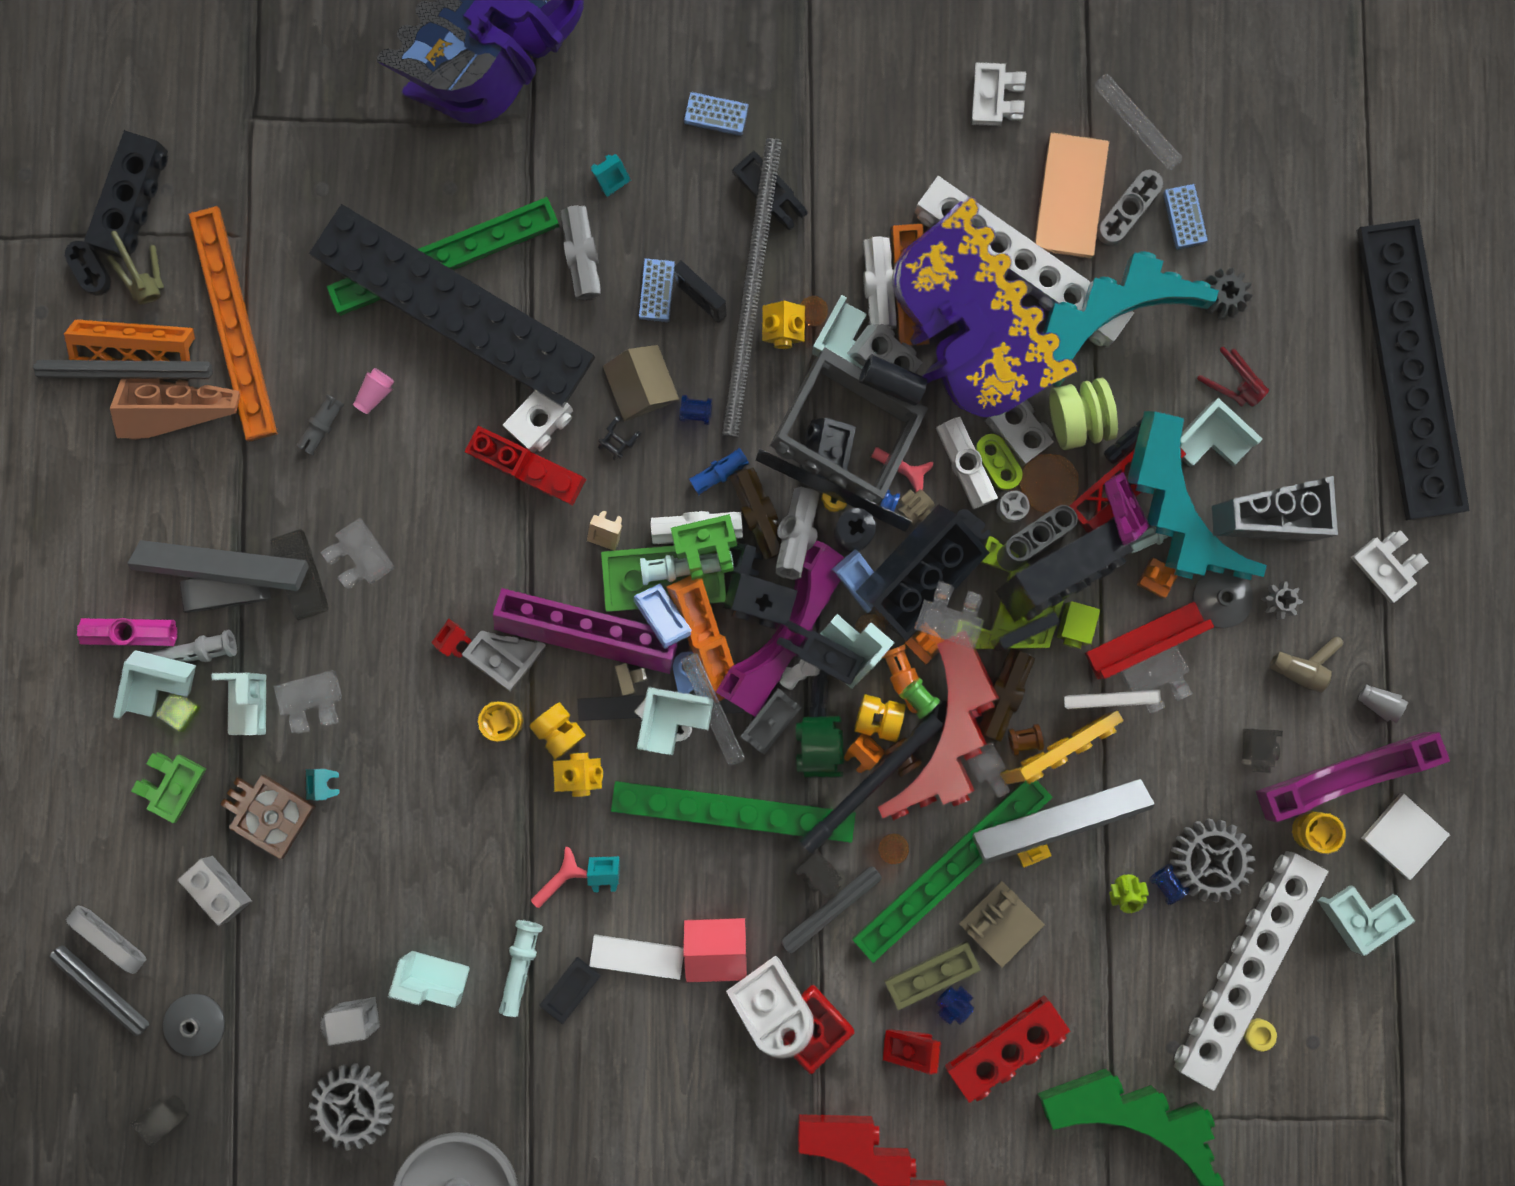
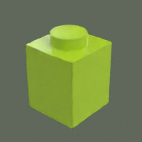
M1074 601L1067 602L1064 607L1057 638L1064 639L1063 645L1076 649H1081L1082 645H1090L1101 609Z

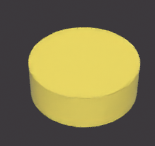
M1260 1018L1251 1020L1243 1035L1245 1042L1257 1051L1271 1049L1277 1040V1032L1274 1026Z

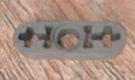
M1146 170L1140 173L1115 204L1097 230L1098 238L1103 244L1109 246L1118 244L1163 187V180L1159 173L1153 170ZM1148 180H1151L1153 182L1152 188L1148 189L1143 197L1138 195L1144 186V182L1146 183ZM1133 201L1138 207V212L1135 215L1126 214L1122 209L1123 202ZM1117 219L1121 220L1122 223L1116 230L1117 234L1107 235V227H1111Z
M77 905L66 918L67 923L123 970L135 974L145 963L146 957L140 950L89 909Z

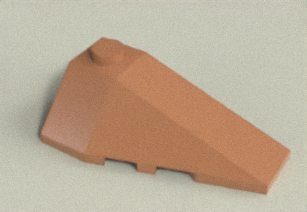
M120 379L110 406L116 437L133 440L150 438L235 414L240 400V391L210 385L196 388L189 386L188 381L178 380L175 384L165 382L163 379Z

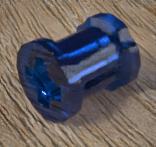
M682 395L679 420L685 422L686 419L704 421L705 425H710L713 399L708 398L706 401L689 399L687 395Z
M1172 864L1163 866L1149 878V881L1152 884H1156L1165 895V902L1168 905L1181 900L1190 890L1189 887L1185 888L1181 885V881L1173 872L1174 867Z

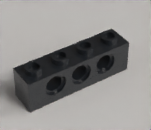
M124 130L84 242L95 250L122 258L111 235L112 231H116L129 256L135 252L138 245L137 236L141 225H144L148 218L147 208L151 198L156 195L158 190L157 181L160 172L165 169L168 162V150L160 142ZM144 164L142 171L135 174V169L139 165ZM134 192L132 199L125 202L126 195ZM124 219L123 225L119 229H115V224L119 220Z

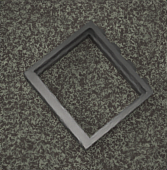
M824 347L815 358L770 447L776 449V453L781 457L793 459L800 463L804 470L814 475L819 474L829 480V482L877 504L884 499L928 408L920 403L913 406L859 383L862 369ZM819 373L824 374L905 422L874 486L787 436Z

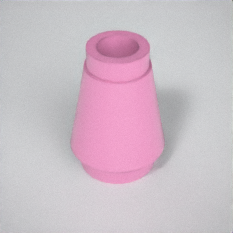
M376 368L371 373L367 372L353 405L363 413L369 414L393 390L391 386L394 381Z

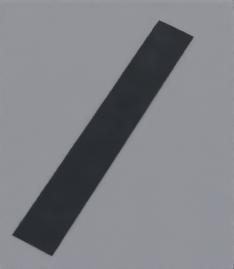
M759 448L755 461L854 508L866 510L871 516L904 532L907 531L911 520Z
M689 693L690 695L700 696V693ZM647 695L578 699V720L641 718L635 713V710ZM726 698L717 703L713 701L711 714L744 713L742 708Z

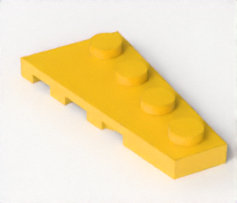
M1118 710L1104 714L1072 732L1070 739L1065 737L1049 745L1047 753L1043 751L1030 756L1020 762L1023 767L1005 770L998 774L1003 785L1026 781L1027 784H1030L1043 777L1042 770L1051 766L1052 769H1055L1068 761L1066 756L1075 751L1076 754H1080L1091 748L1093 745L1090 741L1098 736L1102 740L1117 731L1115 726L1124 720Z

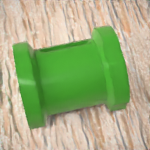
M920 677L911 682L899 694L902 699L906 698L916 709L919 719L931 712L940 701L937 697L933 698L924 688Z

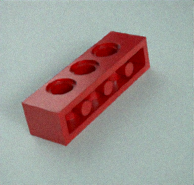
M1043 995L951 1060L945 1067L969 1103L974 1099L980 1101L991 1093L990 1088L998 1082L1003 1084L1011 1080L1016 1075L1015 1070L1026 1064V1066H1029L1039 1060L1042 1056L1041 1052L1049 1046L1055 1048L1066 1040L1067 1037L1065 1035L1070 1032V1029L1050 1000ZM1031 1027H1040L1041 1034L1036 1040L1027 1039V1032ZM1008 1044L1016 1045V1052L1012 1057H1002L1004 1046ZM982 1062L991 1063V1070L986 1075H978L976 1073L978 1065Z

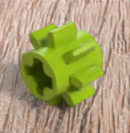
M1134 875L1119 876L1116 878L1115 884L1110 885L1112 891L1109 892L1112 906L1119 905L1120 910L1125 913L1138 912L1143 908L1144 903H1147L1146 897L1149 896L1146 882L1139 883L1138 877Z

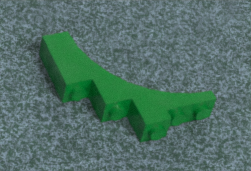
M1106 1068L1037 1093L1046 1119L1053 1130L1087 1123L1125 1126L1145 1133L1173 1150L1188 1166L1199 1186H1224L1219 1173H1214L1210 1162L1215 1161L1208 1143H1205L1215 1139L1211 1129L1215 1127V1123L1208 1109L1204 1110L1197 1102L1165 1112L1170 1110L1163 1092L1158 1093L1151 1085L1120 1096V1094L1124 1093L1120 1079L1117 1075L1113 1076Z

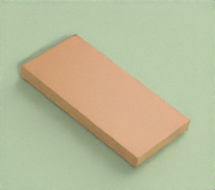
M1050 133L1034 243L1047 252L1091 259L1094 256L1109 141Z

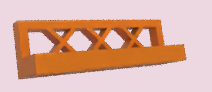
M74 320L64 333L69 360L143 361L134 354L138 349L145 350L154 357L151 361H170L164 356L166 352H179L181 361H190L189 347L195 339L193 328ZM76 345L86 346L94 355L92 357L79 356ZM107 347L115 348L124 357L122 359H113L104 350Z

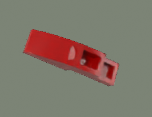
M477 426L464 451L485 464L572 506L587 480L583 476L480 426Z

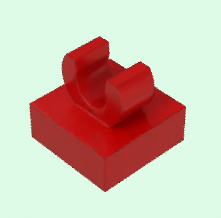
M448 619L431 643L449 657L452 653L454 656L461 658L462 653L456 649L457 644L460 641L470 644L472 640L465 634L466 631L451 619Z

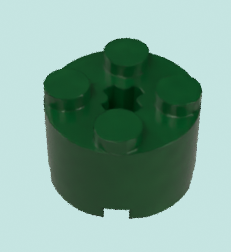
M841 716L803 717L802 723H796V740L802 742V754H797V772H804L805 778L843 777V771H837L838 765L844 764L843 730H839L836 727V723H842Z

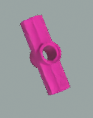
M81 618L77 626V637L80 645L174 646L178 628L176 627L175 620ZM127 625H130L132 635L126 640L123 636V631Z

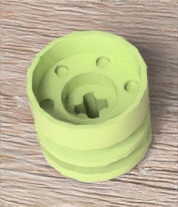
M1103 377L1094 379L1092 384L1089 381H1083L1080 386V396L1072 384L1055 387L1050 390L1049 406L1051 420L1057 441L1063 450L1083 447L1086 444L1087 434L1094 444L1100 443L1102 438L1105 441L1117 438V409L1106 379Z

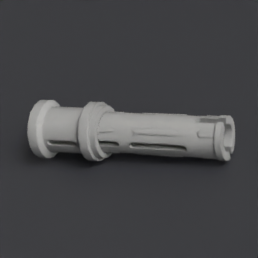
M224 630L220 635L212 637L202 635L196 638L195 642L148 653L185 663L195 660L210 662L214 657L223 655L235 656L237 654V644L231 630Z

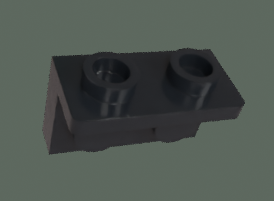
M826 417L812 419L806 430V447L847 470L856 426Z

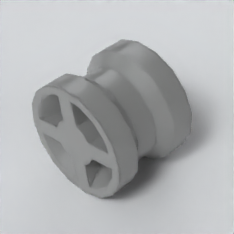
M1010 491L1004 494L998 500L996 506L998 516L1007 523L1020 521L1028 514L1030 508L1027 496L1019 491Z

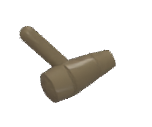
M1340 637L1332 638L1309 660L1279 651L1273 656L1269 668L1304 688L1322 693L1329 686L1332 678L1331 670L1322 666V664L1342 647L1343 640Z

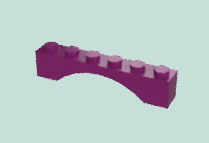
M816 540L813 547L806 552L801 578L795 579L794 590H797L789 620L807 630H812L817 617L828 604L832 593L841 581L833 571V568L845 557L827 544ZM780 625L772 638L758 652L746 660L731 666L716 693L756 717L760 709L766 704L767 698L775 685L781 680L789 662L796 655L776 644L779 637L786 638L799 647L805 637L789 631L785 625Z
M1423 732L1255 792L1265 819L1279 822L1305 813L1318 805L1355 790L1401 776L1422 772L1450 762L1440 732Z

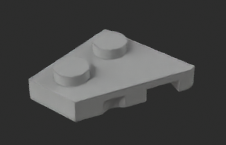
M480 631L462 653V656L507 691L511 692L545 650L546 645L543 642H530L520 640L517 637H504L495 633Z

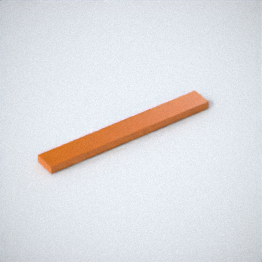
M218 206L189 213L233 390L240 391L238 411L245 439L250 442L276 435L278 433L221 210Z

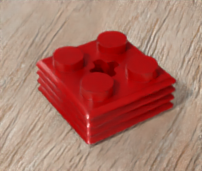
M811 985L801 996L811 1011L813 1024H818V1034L814 1035L812 1033L805 1048L793 1056L809 1074L817 1070L854 1034V1029L815 985ZM795 1030L787 1031L783 1036L784 1046H790L796 1040Z

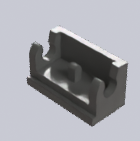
M778 688L740 737L765 755L802 707Z

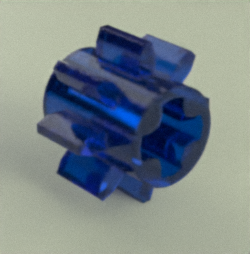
M949 986L936 1001V1004L941 1008L937 1013L949 1025L954 1020L960 1025L968 1019L974 1010V1006L969 1003L973 997L962 986L957 990Z

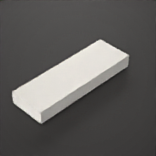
M1160 690L1067 695L1064 697L1065 708L1067 709L1158 704L1161 701Z
M594 935L589 967L680 980L684 947Z

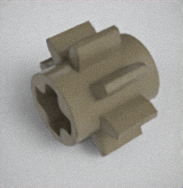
M910 489L900 498L899 502L902 506L898 509V512L902 517L911 520L910 525L914 526L917 522L921 523L930 514V510L935 504L923 490L919 489L914 494Z

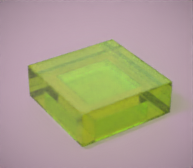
M170 693L155 715L179 732H184L201 707L185 696Z

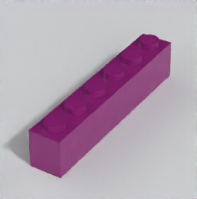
M501 588L493 612L494 630L667 674L671 672L678 642L664 648L650 625Z

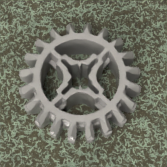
M1206 819L1205 826L1200 821H1195V832L1190 827H1185L1184 833L1187 835V838L1177 836L1176 841L1182 845L1180 848H1171V852L1178 854V858L1171 859L1170 864L1179 866L1173 872V876L1183 877L1179 882V886L1182 888L1189 886L1188 894L1191 896L1198 894L1199 899L1202 901H1206L1210 896L1211 901L1219 902L1220 894L1225 900H1230V889L1234 893L1240 894L1241 888L1238 884H1249V880L1244 877L1245 873H1254V869L1247 867V862L1255 861V857L1246 855V852L1252 849V845L1248 843L1242 844L1246 835L1244 833L1236 834L1237 827L1235 825H1230L1226 828V822L1223 820H1218L1215 825L1213 819ZM1218 835L1227 842L1224 845H1217L1211 848L1202 839ZM1195 849L1198 859L1192 866V870L1190 859L1192 851ZM1209 854L1216 856L1214 858L1216 867L1208 865L1211 862ZM1234 855V864L1230 872L1227 862L1230 856ZM1214 873L1223 881L1213 885H1204L1198 879L1202 875L1206 877L1208 874Z
M354 1063L350 1071L343 1064L339 1067L338 1072L334 1069L330 1070L327 1073L328 1079L322 1077L318 1081L320 1088H315L312 1091L311 1095L317 1100L311 1101L309 1108L317 1111L310 1116V1120H319V1124L314 1128V1132H320L323 1129L326 1132L322 1138L325 1142L331 1137L334 1138L333 1148H337L342 1141H344L345 1150H350L354 1143L358 1149H362L365 1146V1140L369 1144H373L376 1141V1135L382 1136L386 1131L383 1125H389L392 1120L387 1113H391L394 1110V1105L386 1102L393 1098V1093H384L383 1091L389 1083L384 1081L379 1084L377 1080L381 1076L380 1072L370 1076V1066H365L360 1072L358 1063ZM340 1084H355V1087L349 1094L342 1092L336 1094L332 1092ZM365 1090L371 1095L374 1105L365 1099ZM354 1098L353 1102L356 1106L353 1108L357 1107V1109L349 1116L350 1110L348 1107L350 1105H347V1103ZM330 1108L337 1112L339 1116L338 1122L332 1116ZM355 1119L372 1121L365 1128L348 1129Z

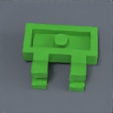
M730 514L671 527L677 558H687L692 580L704 578L699 555L717 551L722 573L734 571L729 548L737 546V541Z
M157 752V754L152 753L146 764L165 773V777L158 788L146 779L137 780L131 792L150 800L151 802L147 810L174 824L180 818L206 768L182 755H176L174 761H172L160 752Z

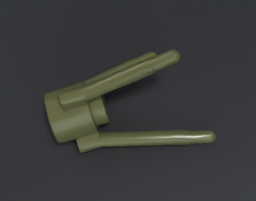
M112 231L111 235L133 277L131 281L113 256L110 255L107 259L129 289L133 300H137L138 304H147L161 297L159 290L165 287L160 278L156 247L154 245L150 246L153 278H150L148 273L139 275L118 233Z

